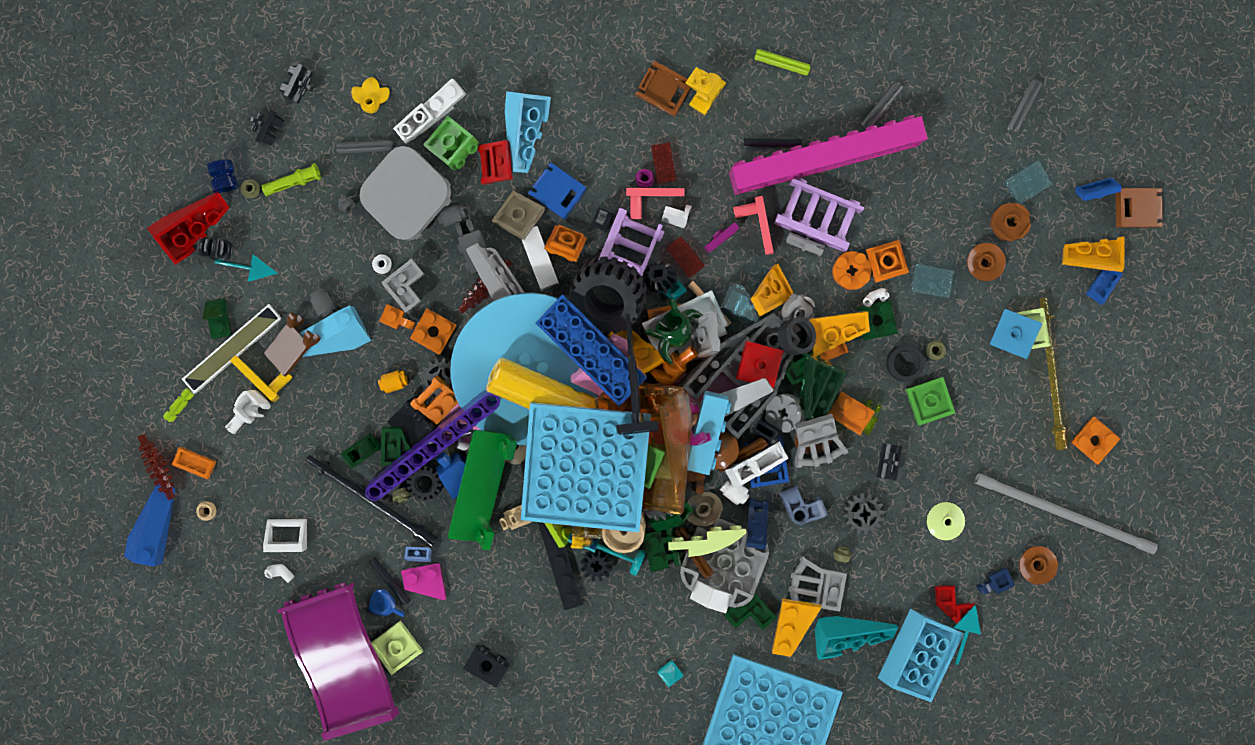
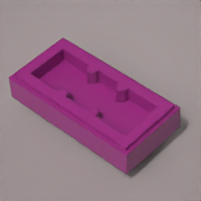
M733 223L725 231L722 229L717 231L713 235L714 239L704 247L706 252L711 253L737 232L739 226Z

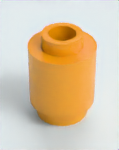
M404 370L381 375V380H378L381 391H385L386 394L403 389L404 386L408 385Z

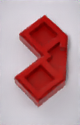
M955 585L935 586L936 606L955 623H958L975 605V603L956 604Z

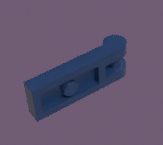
M749 498L746 547L765 550L767 545L769 501L762 500V502ZM754 509H761V512H755Z

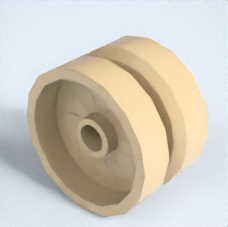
M641 511L639 532L602 529V537L605 544L610 549L620 553L632 552L639 548L644 539L646 527L645 514Z

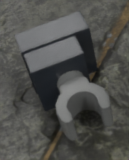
M598 207L591 226L607 232L614 214Z

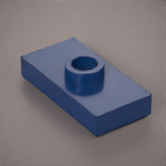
M1111 177L1077 186L1075 191L1083 201L1121 192L1122 185Z
M1101 269L1085 294L1100 305L1104 304L1123 274L1117 271Z

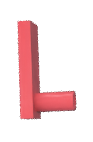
M626 188V196H630V219H642V196H684V188Z
M763 196L755 197V203L733 207L735 218L758 214L766 255L774 254Z

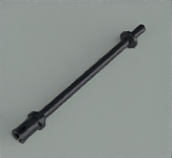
M307 456L305 461L319 470L318 476L327 475L411 531L414 539L418 538L430 548L434 545L438 537L425 530V526L422 524L420 526L414 525L378 500H369L364 490L329 468V461L323 464L313 456Z

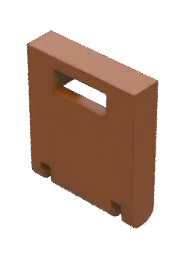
M653 61L651 66L656 68L657 71L649 67L638 87L639 90L645 93L642 94L636 91L635 96L675 117L691 88L685 84L688 79ZM679 87L684 92L676 105L671 102V99Z
M1121 188V192L1116 193V228L1163 227V223H1157V220L1163 219L1162 196H1157V194L1162 193V188ZM1130 198V217H1125L1124 200Z

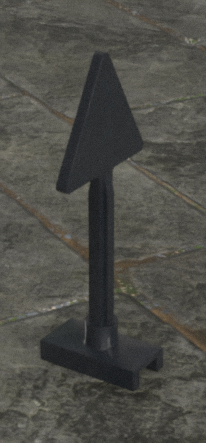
M626 314L629 353L628 367L633 414H631V423L617 425V433L625 435L659 431L658 421H644L643 413H641L630 314Z

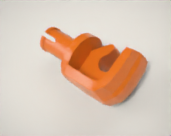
M689 346L679 355L672 352L669 356L673 364L664 362L663 366L659 365L650 370V374L661 384L672 385L685 374L687 370L686 363L698 356L694 347Z

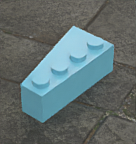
M705 390L698 414L699 420L696 421L694 427V435L696 437L702 432H705V434L710 433L712 440L699 446L689 445V453L686 456V470L706 475L710 474L711 469L714 470L716 465L715 451H719L721 446V440H719L720 432L724 433L726 421L723 420L725 414H729L731 408L728 396Z

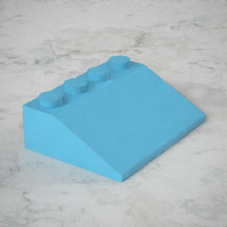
M910 609L878 679L893 689L932 702L964 633Z

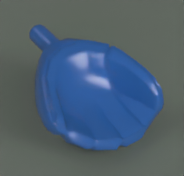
M378 589L372 593L368 607L372 614L387 616L393 612L401 617L405 615L404 612L395 608L396 603L388 591Z

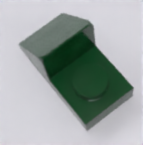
M225 298L205 302L203 320H208L211 339L232 336Z
M369 433L340 453V455L349 467L354 469L381 450V445Z

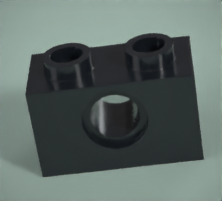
M476 645L463 669L497 688L508 669L509 663L504 656L499 654L495 656L490 653L491 650L488 647ZM483 661H490L492 663V667H484Z

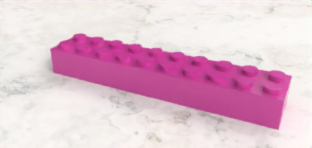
M915 115L903 118V121L896 123V120L884 123L885 126L879 128L877 125L866 128V131L860 133L858 130L851 131L842 138L836 135L828 138V141L821 143V140L809 143L810 146L802 148V145L790 148L791 151L783 153V150L776 151L770 157L758 156L748 163L745 160L736 162L729 172L734 195L917 147L928 139L922 116L915 118Z

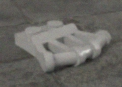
M832 414L795 424L798 440L794 462L796 468H802V466H814L816 468L826 462L827 464L832 463L840 455L849 453L838 437ZM833 439L839 448L830 453L828 440ZM822 442L824 455L817 457L815 444ZM807 446L810 448L812 459L803 458L805 447Z
M801 556L799 559L800 563L795 571L791 573L792 583L788 588L791 600L799 601L798 594L816 597L815 601L808 603L820 604L823 609L840 612L847 573L820 568ZM806 566H809L820 573V577L802 575V572ZM800 580L817 583V591L799 588Z

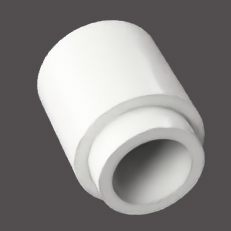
M729 478L720 488L723 492L722 494L736 505L739 503L744 504L749 497L747 494L749 490L743 485L734 487Z

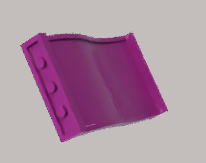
M345 582L335 585V589L329 590V588H324L317 591L315 596H312L310 593L300 597V601L295 602V599L283 603L284 606L277 610L278 613L282 614L289 643L314 696L323 727V733L321 734L323 741L391 721L399 714L398 707L394 706L390 687L381 662L362 623L353 593L354 583L346 585Z

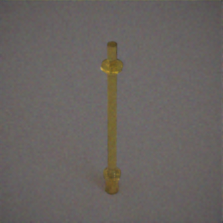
M1047 297L1039 298L1040 308L1045 310L1051 345L1045 347L1055 424L1051 432L1054 433L1055 450L1068 449L1066 432L1068 431L1067 427L1062 423L1050 319H1054L1055 316H1049Z

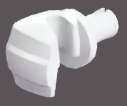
M257 390L243 391L234 404L233 412L235 416L225 428L230 433L235 434L244 422L251 424L254 421V417H264L263 414L258 413V407L270 409V403Z

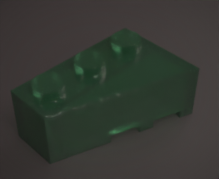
M808 353L805 356L799 405L801 410L803 409L804 416L812 420L828 415L847 371L836 363Z

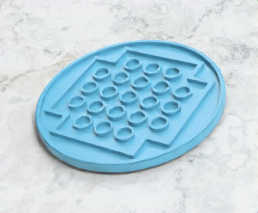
M540 293L512 294L492 301L468 320L454 345L450 367L453 391L461 409L486 390L490 373L501 357L571 386L578 392L582 391L598 399L602 398V396L572 383L570 376L580 367L535 324L559 298ZM494 396L487 397L490 401L497 400ZM501 398L499 407L476 426L485 431L511 434L517 441V445H527L530 410ZM473 408V411L477 413L482 412L479 408Z

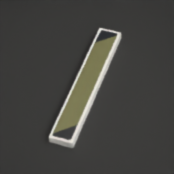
M268 304L183 377L182 380L194 394L198 393L232 363L230 360L235 355L238 357L242 355L283 318Z

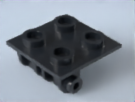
M415 395L410 400H407L403 404L404 406L387 421L391 427L403 428L411 447L425 438L440 424L439 422L436 425L422 412L411 406L410 402L417 398Z

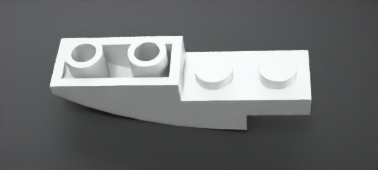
M451 79L428 101L417 106L393 129L404 143L407 144L454 109V105L466 93L455 79Z

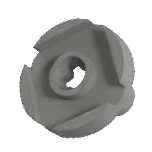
M792 294L779 312L778 318L782 322L797 317L809 320L815 317V313H813L815 304L811 298L805 295ZM793 325L791 330L794 333H798L797 331L801 329L797 325Z
M788 393L776 395L766 406V422L782 430V432L794 430L795 424L801 423L804 418L803 409L801 410L799 405L800 401ZM785 408L788 416H783L781 410Z

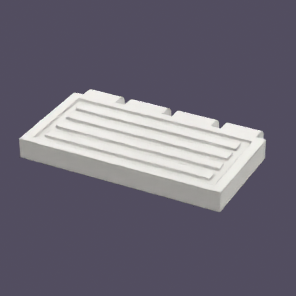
M712 291L678 306L681 312L688 309L697 310L703 315L708 312H716L718 337L720 338L727 334L725 327L728 325ZM669 311L643 322L644 330L652 329L655 331L658 322ZM647 335L651 345L658 351L659 339ZM692 336L684 346L670 347L669 354L675 352V350L680 354L689 346H692Z

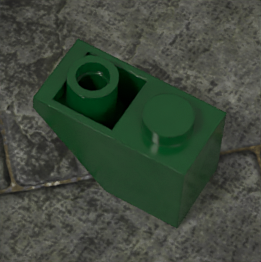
M678 497L681 503L676 504L678 510L671 511L673 516L667 514L665 520L660 516L658 521L651 518L648 524L657 532L678 527L685 523L694 509L688 502Z

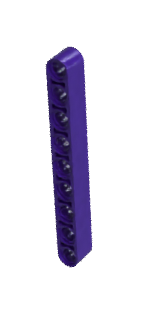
M487 390L482 392L374 476L366 488V497L372 501L381 499L495 411L500 405L501 397L491 394ZM494 396L497 400L490 401L487 397ZM473 408H479L482 412L477 413L473 411ZM459 419H463V420H465L467 423H466V424H461V423H459L458 420H459ZM444 431H450L452 435H446ZM434 442L437 446L433 447L429 443ZM415 454H421L422 458L416 457ZM400 465H406L408 469H404ZM386 476H391L394 480H389ZM372 487L378 488L379 491L372 489Z

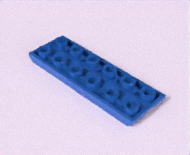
M561 295L535 324L618 406H621L631 395L629 358L569 299ZM637 367L638 386H640L647 377Z

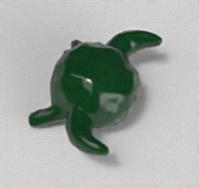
M671 298L669 299V304L672 310L665 314L658 322L655 331L652 329L645 331V334L659 339L658 352L661 358L668 364H673L669 356V348L684 346L690 340L693 333V326L690 320L703 316L702 313L694 309L681 312L675 299Z

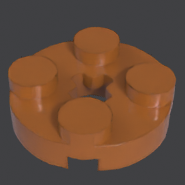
M1004 204L998 207L992 214L990 226L999 239L1012 242L1023 238L1029 232L1031 227L1030 214L1021 204ZM1007 218H1014V227L1007 225Z

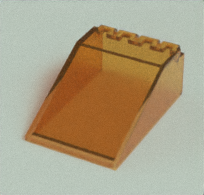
M642 383L639 386L641 413L651 414V421H658L659 431L649 432L648 442L650 445L666 451L651 488L644 487L642 508L681 515L684 510L692 430L689 395L685 393L684 387H668V385ZM602 392L594 400L596 409L632 412L631 395L621 406H618L605 392Z

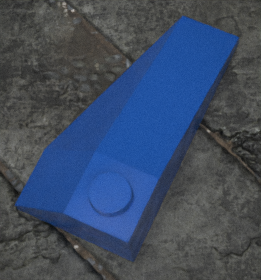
M161 485L155 486L127 538L125 558L136 564L157 566L163 563L176 488Z

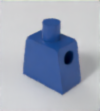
M442 452L436 458L440 464L436 470L440 480L454 500L458 496L466 458L458 452L450 457L445 452Z

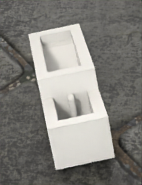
M537 226L533 227L522 242L542 291L558 285L559 282L548 252L544 249L545 244Z
M779 441L726 469L725 472L732 485L737 487L764 474L787 460L788 457Z

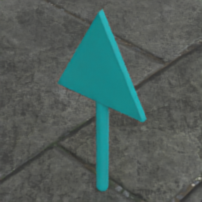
M252 255L250 266L220 260L214 261L215 264L250 270L247 282L278 274L255 255Z
M976 605L953 627L965 631L956 658V665L960 662L969 632L981 635Z

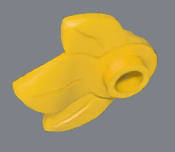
M370 77L364 81L362 87H353L351 93L352 98L361 105L362 110L372 114L378 111L381 103L388 100L390 90L386 87L380 88L378 81L374 77Z

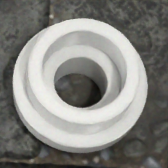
M378 255L373 259L372 266L377 273L385 274L390 271L392 262L388 256ZM380 261L385 262V265L382 268L379 267Z

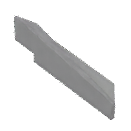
M478 243L466 249L493 301L512 294L525 293L496 249H485L480 247Z
M764 378L721 393L728 396V402H731L730 412L725 414V417L773 392L774 389L767 379ZM702 400L693 403V405L698 404L700 409ZM699 412L687 417L690 426L695 425L696 421L699 420Z

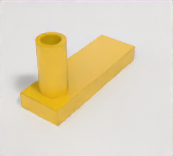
M235 355L230 360L274 403L280 398L276 393L293 378L290 374L285 377L280 373L267 385L238 356Z

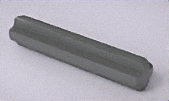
M1035 79L1031 81L1007 128L1008 131L1012 133L1019 131L1042 86L1040 81Z
M896 81L861 123L865 130L875 124L901 92L903 85Z
M391 140L336 143V152L339 154L393 150V142Z

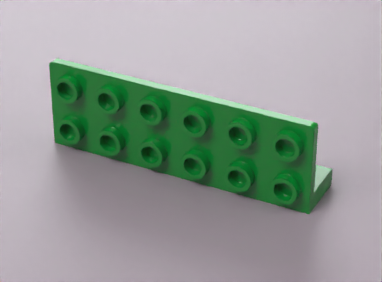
M473 430L448 532L449 539L476 541L482 550H490L494 531L489 523L505 460H513L517 441L511 434Z

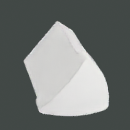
M686 204L685 211L666 206L662 222L685 228L692 206Z

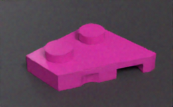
M440 562L401 570L405 590L441 600L447 599Z

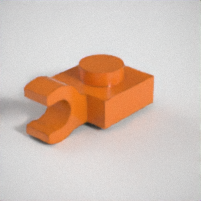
M388 304L379 321L397 330L400 325L412 330L415 326V322L403 318L405 315L404 311Z

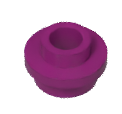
M648 169L639 170L636 173L635 182L641 188H648L654 182V175ZM647 177L648 180L644 182L641 180V178Z

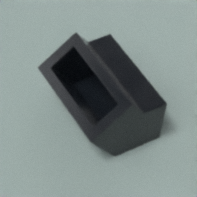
M763 419L761 421L758 420L752 428L755 435L760 438L764 437L772 445L780 440L782 430Z

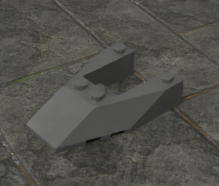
M771 313L720 343L719 352L702 359L686 374L677 386L690 398L697 400L721 372L737 387L751 383L736 379L745 341L783 350L778 341V330L783 322L774 313ZM791 330V340L797 347L801 339ZM783 352L773 392L724 417L723 421H726L725 430L735 438H739L772 401L778 392L777 389L781 380H783L786 374V368L794 355Z

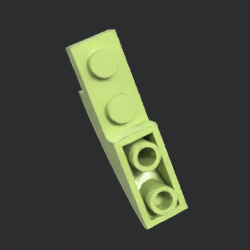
M741 525L729 526L730 530L722 531V527H711L710 532H706V540H703V536L691 537V541H684L683 537L672 538V542H668V550L688 549V557L709 554L721 550L746 534V529H741Z

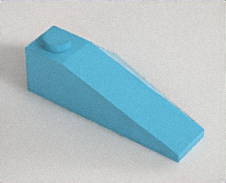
M350 305L300 333L304 336L305 332L309 330L312 334L316 333L321 338L302 357L352 350L372 341L355 307Z

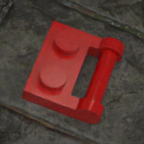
M503 140L478 145L482 169L481 184L486 185L513 180L509 141ZM488 152H489V154H490V164H491V175H492V176H490V172H489Z

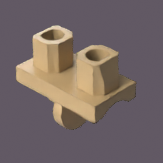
M522 505L503 513L505 517L499 521L504 530L508 528L513 530L533 522L521 520Z

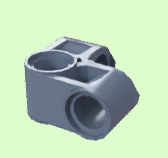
M798 486L780 492V497L788 516L796 524L802 525L828 515L821 496L815 497L813 501L807 500L804 503ZM801 510L803 512L802 518L795 520V512Z

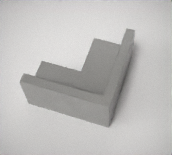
M412 258L381 282L403 311L408 314L412 312L411 309L421 302L410 286L424 275V272L417 265L418 263Z

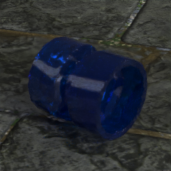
M217 160L207 164L208 173L213 177L210 182L214 193L228 192L238 188L236 176L232 175L234 173L232 160Z

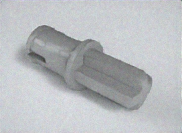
M789 233L786 238V243L801 248L803 252L806 250L818 256L822 255L825 248L824 244L794 233Z

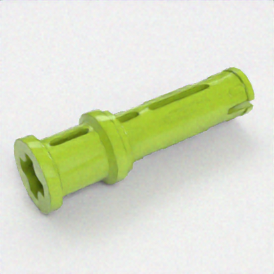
M313 163L311 167L302 170L297 169L295 173L262 184L261 186L265 196H269L299 184L304 186L307 182L315 179L321 180L322 177L318 166Z

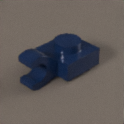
M1002 568L987 575L989 581L983 582L976 587L979 593L982 592L984 595L992 590L999 594L1015 585L1007 568Z

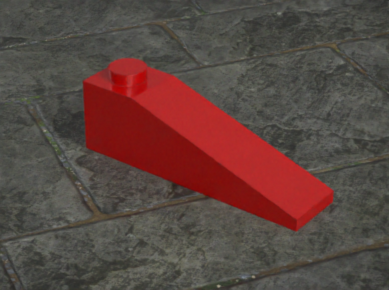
M216 192L161 218L149 226L147 230L176 265L195 251L193 247L199 238L207 236L204 232L210 225H216L230 207L220 193Z

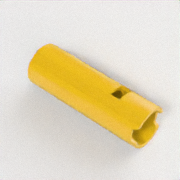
M504 357L499 358L494 365L486 385L487 392L529 410L531 402L606 410L605 401L582 391L578 392L571 386Z

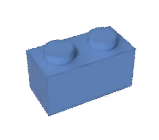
M406 547L404 559L407 561L431 562L432 550L427 547Z

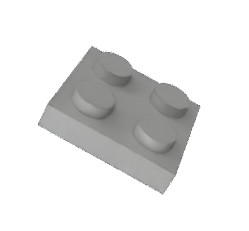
M708 312L691 322L693 326V333L691 335L692 346L698 353L694 360H702L720 351L716 312Z

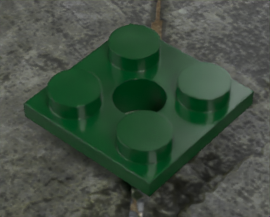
M891 300L874 303L869 307L865 305L856 307L857 312H868L870 331L862 335L863 341L898 334ZM874 315H878L881 318L879 326H875L872 323Z

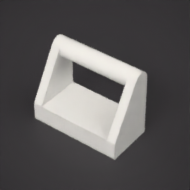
M307 519L267 520L263 552H303L307 549ZM272 527H301L299 542H273Z

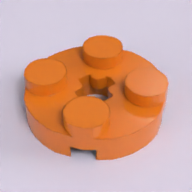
M855 251L846 252L835 261L832 268L833 278L838 285L847 290L859 289L870 280L871 264L862 253ZM850 265L857 269V272L854 273L855 276L847 273Z

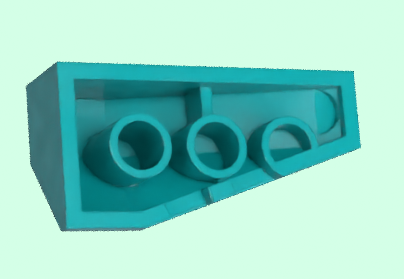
M839 616L822 617L818 619L815 627L818 660L841 656L842 650L851 647L853 651H857L866 642L872 646L893 639L898 626L897 624Z

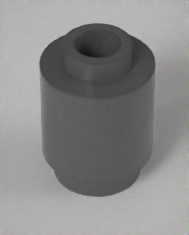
M453 203L443 207L437 214L440 225L444 224L447 227L461 222L463 218H466L461 203Z
M320 289L310 294V302L318 317L322 316L325 319L333 314L336 308L328 292Z

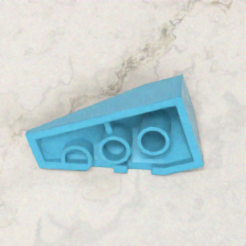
M506 91L505 121L507 141H509L512 172L528 173L536 152L533 147L537 138L541 139L542 133L539 132L542 121L547 122L549 117L551 97Z

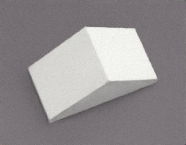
M697 580L690 599L707 608L726 613L733 595Z

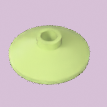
M942 502L935 505L929 511L927 526L931 534L936 538L952 540L963 531L965 517L957 505ZM946 519H950L949 525H945Z

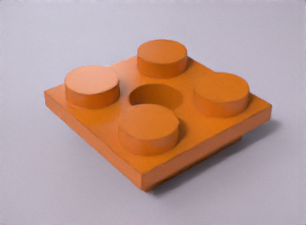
M555 225L544 249L551 254H558L569 261L577 262L587 237L564 226Z
M899 240L865 250L871 264L875 283L909 273ZM885 256L892 258L891 266H886L883 263Z
M426 308L410 339L441 355L457 325ZM433 326L439 329V334L436 337L429 335V329Z
M1093 416L1071 443L1096 465H1099L1120 438ZM1094 435L1099 438V442L1095 446L1091 444V438Z

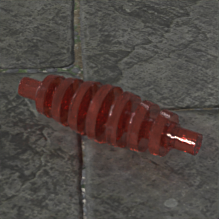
M508 258L504 261L508 268L513 264ZM480 278L477 279L480 286L478 287L473 283L472 287L475 291L472 292L469 289L467 293L470 296L468 298L465 295L462 299L464 301L457 308L462 314L468 308L474 309L476 307L473 304L475 301L478 304L482 303L479 299L480 296L484 299L488 298L484 293L488 289Z
M145 434L138 436L137 438L141 444L138 450L139 452H144L140 455L141 459H147L143 462L144 467L149 466L145 469L146 473H153L149 476L151 480L158 479L154 482V485H161L158 491L165 493L168 501L174 499L175 495L172 489L175 485L174 482L169 483L172 480V476L167 475L170 470L169 468L162 469L168 465L167 462L160 461L164 458L162 454L155 455L160 451L158 448L152 449L155 446L153 441H148Z

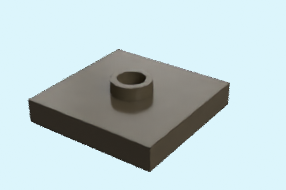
M512 191L492 219V222L525 240L544 213L545 208L525 196Z

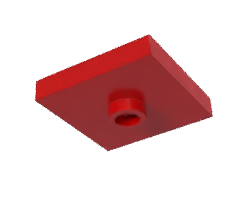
M745 341L736 379L752 383L765 378L774 388L784 351Z

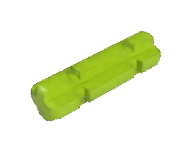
M187 388L182 391V396H178L170 406V410H167L163 415L164 419L169 422H173L176 419V415L180 414L189 403L188 400H191L194 396L190 389Z

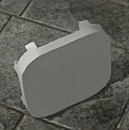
M405 146L393 149L365 180L360 190V200L364 208L392 236L400 240L410 241L420 238L422 236L421 232L442 208L450 204L451 184L420 155L421 153Z
M719 518L711 525L698 526L693 537L703 536V540H706V532H710L711 527H722V531L730 530L729 526L738 525ZM745 534L721 550L702 555L714 572L707 579L704 578L691 557H688V553H686L680 571L681 579L686 588L693 591L698 580L732 594L729 607L744 606L754 596L768 559V544L765 550L746 547Z

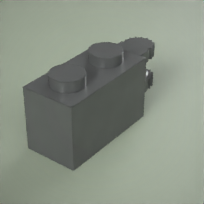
M469 218L466 220V225L470 230L469 234L464 235L462 226L459 223L455 224L459 235L457 248L460 254L465 256L466 261L463 263L466 271L476 275L478 272L466 249L476 243L487 249V245L480 230L475 231Z

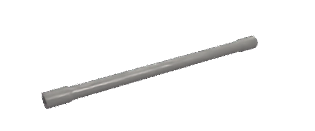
M981 473L977 474L974 481L977 485L995 490L1133 545L1150 554H1155L1158 545L1156 543L1138 538L998 482Z

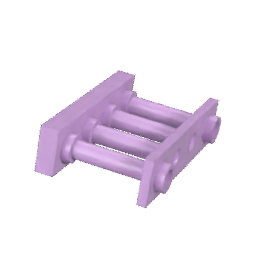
M792 179L789 185L795 188L785 213H782V215L778 214L773 224L842 252L847 251L850 243L846 242L845 236L854 213H861L864 210V207L860 206L861 203L852 199L849 201L808 185L804 179ZM803 190L813 195L803 219L797 222L792 220V213ZM819 198L830 201L820 228L816 230L810 227L811 224L809 222ZM838 204L848 210L838 235L834 237L828 234L827 229Z
M619 208L599 260L605 256L608 259L612 257L618 258V261L621 262L624 260L628 262V266H634L637 272L643 276L656 241L660 242L664 231L661 230L663 225L659 224L657 230L630 220L626 216L627 210ZM621 226L624 228L627 226L653 237L650 247L648 248L621 237L622 235L619 234ZM614 244H620L645 254L646 257L643 264L639 265L615 255V252H612Z

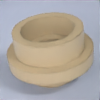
M209 501L200 503L196 509L197 516L204 521L213 519L216 515L215 505ZM205 507L209 508V514L204 513Z

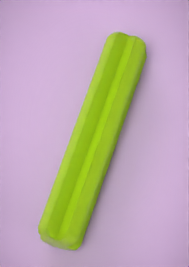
M761 49L756 51L755 60L803 75H808L810 71V64Z

